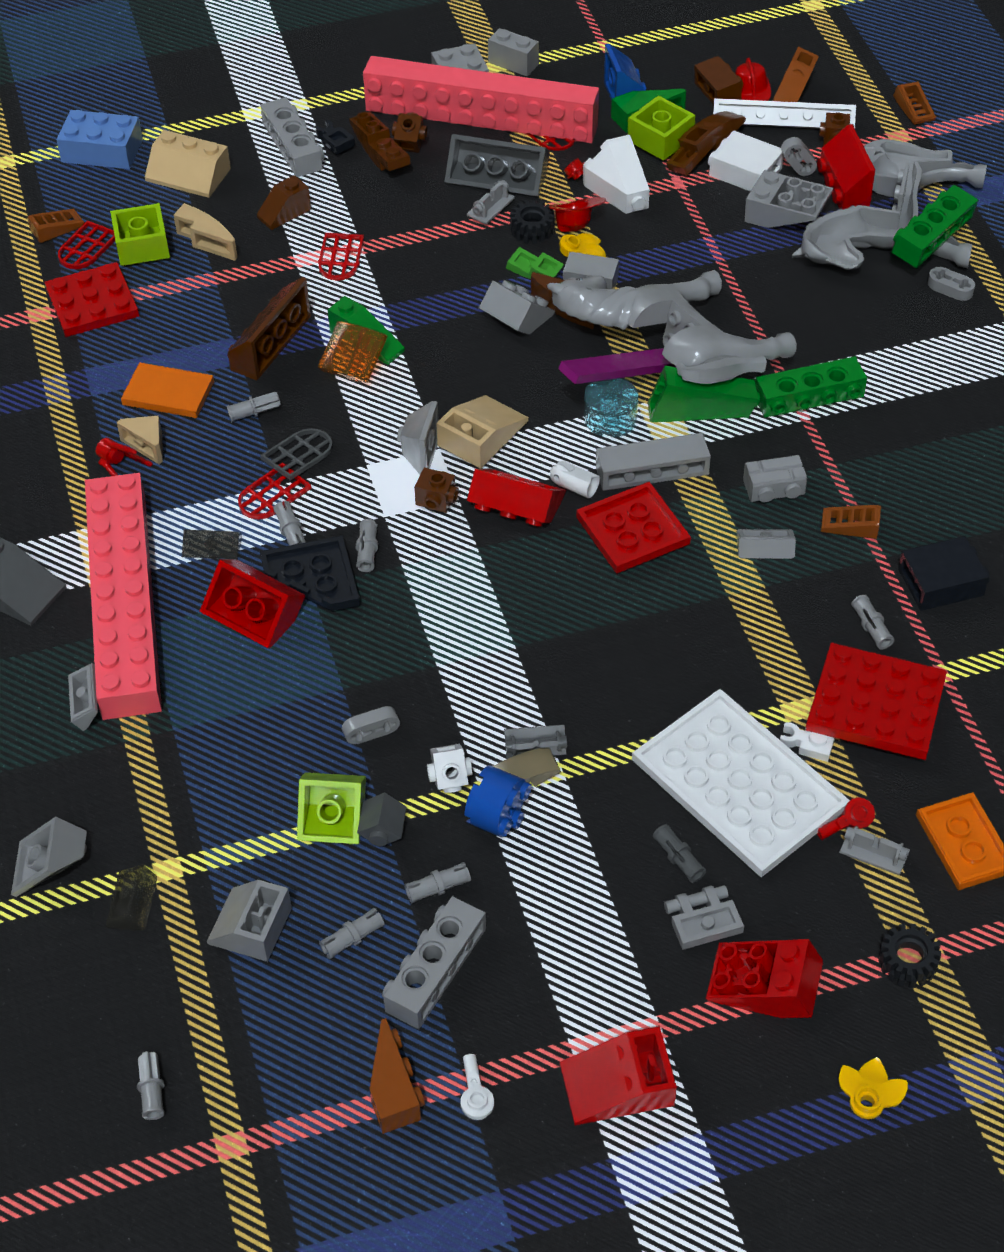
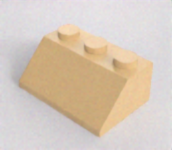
M163 130L152 144L145 181L210 198L231 169L228 146Z

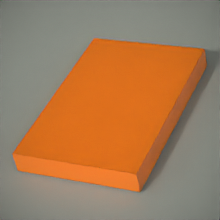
M139 362L121 397L122 405L197 418L214 384V377L209 374Z
M974 792L917 809L916 817L958 891L1004 876V843Z

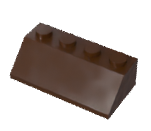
M301 277L282 288L270 300L268 306L257 315L249 328L243 331L242 336L237 342L230 346L227 356L231 371L258 380L308 321L311 313L306 278Z

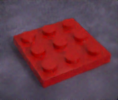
M117 262L44 282L65 337L139 317L138 308Z
M650 481L576 510V518L616 574L690 544L691 536Z

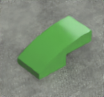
M519 247L507 261L506 269L531 279L532 272L556 277L564 264L544 252L537 257Z

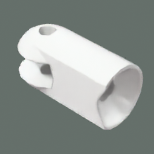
M559 461L550 470L551 480L555 484L588 499L595 494L600 482L599 475L577 467L568 461Z

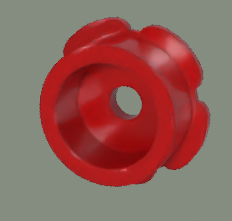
M579 158L572 161L563 170L567 174V178L570 179L572 177L574 180L579 178L583 174V164L585 162L582 163Z

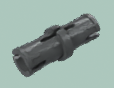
M667 824L655 830L653 838L667 852L668 860L672 864H677L691 883L700 880L705 875L706 869L692 855L691 847L686 842H681Z

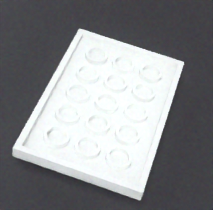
M718 689L632 753V760L760 877H763L816 835L819 828L840 816L844 812L846 804L850 801L721 689Z

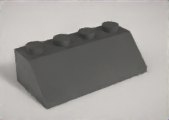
M452 134L444 182L491 189L497 181L505 180L509 185L508 192L539 197L547 174L550 151L545 147Z

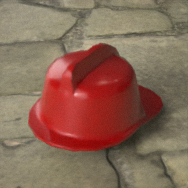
M746 58V62L739 65L735 71V74L739 75L743 82L741 100L769 101L771 87L765 68L759 63L751 62L750 58Z
M602 197L585 198L566 204L549 205L548 208L555 211L559 231H578L583 229L590 221L592 207L605 203L606 199Z

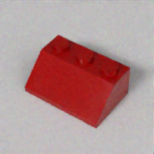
M850 124L822 147L821 158L817 160L818 171L823 174L825 185L833 188V202L838 205L839 209H848L852 205L855 207L857 205L870 207L875 168L853 125Z
M484 468L474 470L467 501L475 503L474 508L487 512H490L491 508L500 510V516L516 519L518 515L525 517L526 523L542 527V523L552 522L566 490L498 470Z
M219 559L199 612L264 647L271 648L295 622L305 594L239 560Z

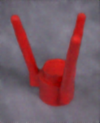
M103 438L96 446V455L100 457L98 464L103 466L111 476H118V474L110 464L121 462L124 456L149 467L153 465L151 461L136 455L137 451L135 449L117 443L110 438Z

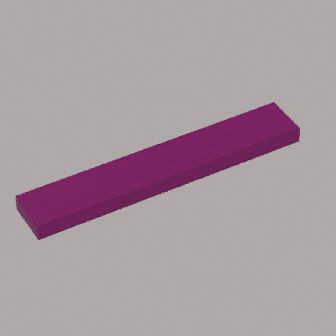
M664 348L565 360L561 361L558 369L574 384L661 373L664 366H676L662 355Z

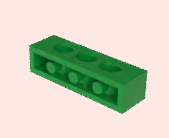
M953 185L946 192L942 191L934 203H928L919 216L915 215L910 220L908 226L904 229L900 228L893 238L895 244L892 253L917 268L973 217L978 199L956 185Z
M856 356L763 375L755 379L757 392L760 393L758 406L764 418L864 397L867 376Z

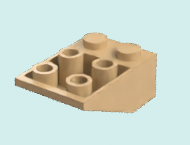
M484 395L451 408L436 423L437 444L439 447L481 469L528 422V417Z

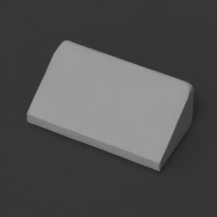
M791 529L737 530L739 558L792 559L795 557L796 538Z
M93 663L68 675L71 723L82 731L89 727L98 713L95 665Z

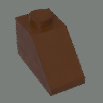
M295 175L275 184L258 211L257 218L270 230H273L310 211L309 187Z

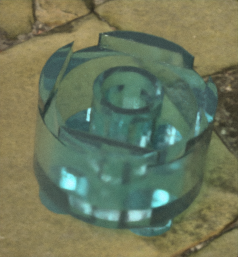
M617 378L592 382L586 386L584 417L585 424L591 432L600 436L606 433L611 434V437H620L634 429L638 413V391L632 383L625 379Z

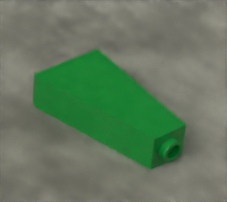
M664 366L647 402L650 422L749 418L754 407L756 408L759 404L760 393L757 392L755 380L734 377L731 380L718 383L700 384L683 380L682 376L678 375L676 367Z

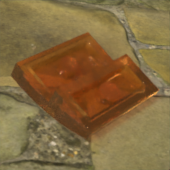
M337 321L318 368L323 372L343 375L348 380L368 383L388 336L366 327Z

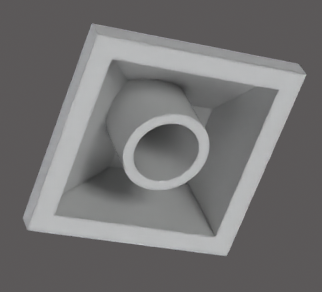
M431 401L409 414L404 426H400L398 430L397 441L401 442L402 454L419 475L424 467H431L438 446L436 423L439 419L437 401Z
M55 816L19 842L11 895L17 897L80 861L87 849L85 844L87 831Z

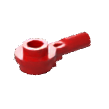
M857 797L851 799L846 804L842 816L818 829V837L824 840L848 826H858L859 829L868 827L875 818L873 805L865 798Z

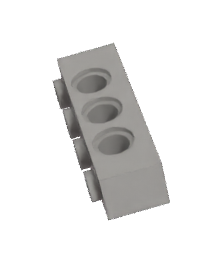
M287 97L260 104L262 123L294 175L300 177L323 170L322 160L325 158L321 145L317 146L313 133L307 130L305 120L303 118L300 119L296 106L291 105Z
M453 896L446 906L441 905L435 914L433 925L429 930L425 929L421 933L417 942V948L413 954H408L402 961L400 972L395 980L391 979L386 984L382 993L385 1012L419 1030L485 932L486 913ZM447 934H454V935H456V936L451 937V938L444 937V936L447 935ZM432 958L439 959V961L434 963L427 962V960ZM415 983L422 985L418 988L409 987L410 985Z

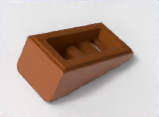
M919 81L897 85L893 96L914 125L935 121L936 116Z
M75 209L27 216L30 230L40 243L76 230L84 224V221Z
M861 505L823 508L821 532L877 539L881 506ZM831 518H836V523H830Z

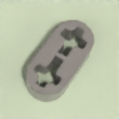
M791 137L783 142L781 146L783 155L797 174L808 176L816 170V160L801 139ZM794 148V149L797 150L798 152H797V153H794L791 149ZM804 160L807 164H801V161Z
M935 267L929 272L927 283L932 290L960 301L972 298L975 289L973 279L944 267Z
M385 706L347 719L342 725V731L348 743L360 744L394 732L400 726V720L393 707Z

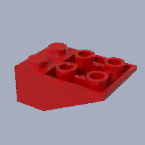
M809 939L719 942L706 999L710 1002L778 1018H812L823 959Z
M660 1026L624 1033L560 1062L574 1125L675 1106L677 1086Z

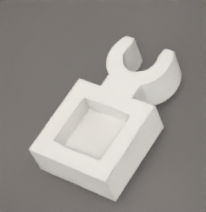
M786 722L784 724L783 732L792 736L781 735V742L788 748L798 746V754L828 762L835 741L834 737L800 730L794 723Z

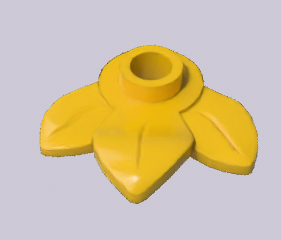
M582 233L577 236L568 234L560 239V251L566 257H568L569 252L606 257L604 249L599 245L601 240L595 235Z
M877 1057L865 1063L859 1071L843 1065L838 1079L841 1089L850 1097L852 1111L863 1119H874L882 1113L884 1108L898 1106L906 1096L908 1089L907 1080H888L886 1070L881 1060ZM867 1100L871 1102L873 1106H864L861 1103V1101Z

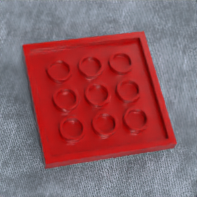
M831 643L805 730L926 760L947 670Z

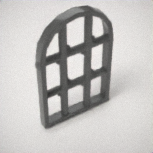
M303 429L264 452L260 457L261 460L274 468V470L287 479L292 480L326 458L331 453L332 440L326 432L319 429ZM312 434L305 440L301 438V436ZM317 436L326 439L315 447L309 444V441ZM295 439L299 441L297 445L289 450L283 448ZM329 443V447L325 452L319 451L320 448ZM303 445L309 448L306 453L298 458L293 455V452ZM278 450L282 452L280 456L273 460L268 458ZM312 453H316L318 455L316 458H314L306 464L303 462V459H305ZM286 456L292 459V462L283 468L276 464ZM297 463L302 466L291 474L286 471Z

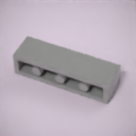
M703 433L688 434L597 448L596 470L600 476L602 490L605 491L638 486L649 481L650 483H658L709 475L711 455Z

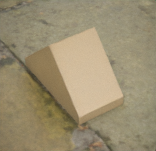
M159 416L125 418L117 421L122 442L157 464L163 462L162 430Z

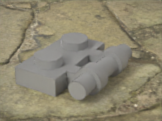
M712 885L704 887L701 892L686 895V893L675 895V899L664 902L667 914L677 911L680 913L672 916L671 923L682 950L743 933L744 924L734 901L729 900L720 903L721 899L728 898V890L725 885L716 888ZM703 904L707 905V907L696 910L692 908Z

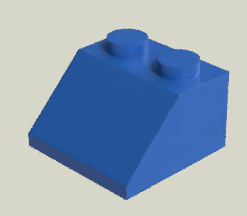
M610 43L605 44L604 84L611 100L631 91H646L645 83L640 80L639 69L634 67L632 60Z

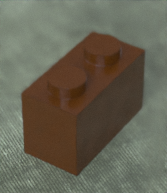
M719 55L694 65L695 84L713 105L714 98L742 99L743 82L741 77L736 75L731 70L730 65L725 63Z

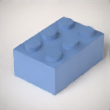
M70 110L56 140L61 162L130 169L143 137L139 117Z

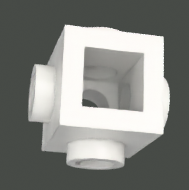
M460 744L430 749L432 763L427 764L428 777L430 782H435L438 790L443 789L444 793H452L462 790L464 785H469L467 776L472 775L470 757H464V750ZM453 767L450 772H446L448 768Z

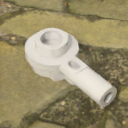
M467 1054L463 1056L468 1089L461 1096V1109L467 1117L473 1120H482L491 1114L494 1108V1097L487 1088L481 1086L476 1055Z

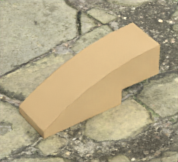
M185 203L174 214L177 234L191 238L192 246L234 261L237 259L235 239L219 221L209 214Z

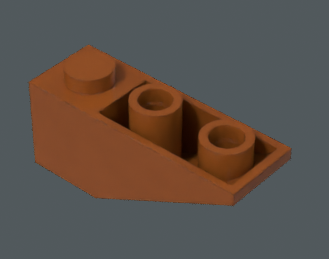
M798 46L772 101L798 102L819 56Z
M386 1018L382 1019L369 1089L371 1104L382 1134L420 1121V1107L425 1105L419 1086L413 1087L410 1081L413 1071L408 1057L401 1058L398 1049L402 1048V1043L396 1028L390 1030Z

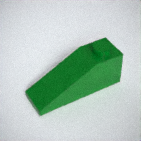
M666 89L628 92L612 98L611 118L627 133L628 117L658 95L685 109L686 90Z
M343 296L328 309L329 328L332 334L383 363L389 365L405 351V347L363 305Z

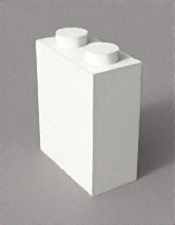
M733 130L727 138L722 140L718 149L710 154L708 159V165H710L709 176L751 191L764 170L780 172L783 166L784 155L780 147Z

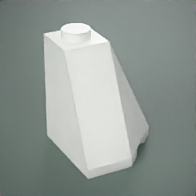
M625 135L606 140L600 146L601 151L593 159L589 158L583 164L584 186L598 196L605 198L607 202L625 214L648 209L650 189L631 136Z

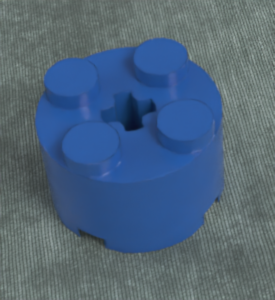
M488 765L479 774V776L484 777L479 786L473 784L465 806V816L470 819L466 820V822L499 837H506L511 828L518 829L522 823L524 812L521 811L523 802L528 799L531 793L532 784L526 782L521 777Z

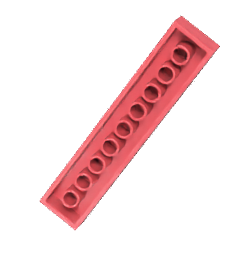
M370 56L363 71L366 111L398 116L399 113H416L426 120L523 134L530 133L537 136L556 137L557 139L568 138L571 141L574 138L575 141L585 143L593 142L598 128V87Z
M133 473L86 479L85 495L96 699L102 720L162 712L146 501L141 474Z

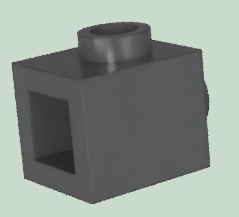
M385 792L363 801L357 833L378 847L401 839L407 807Z

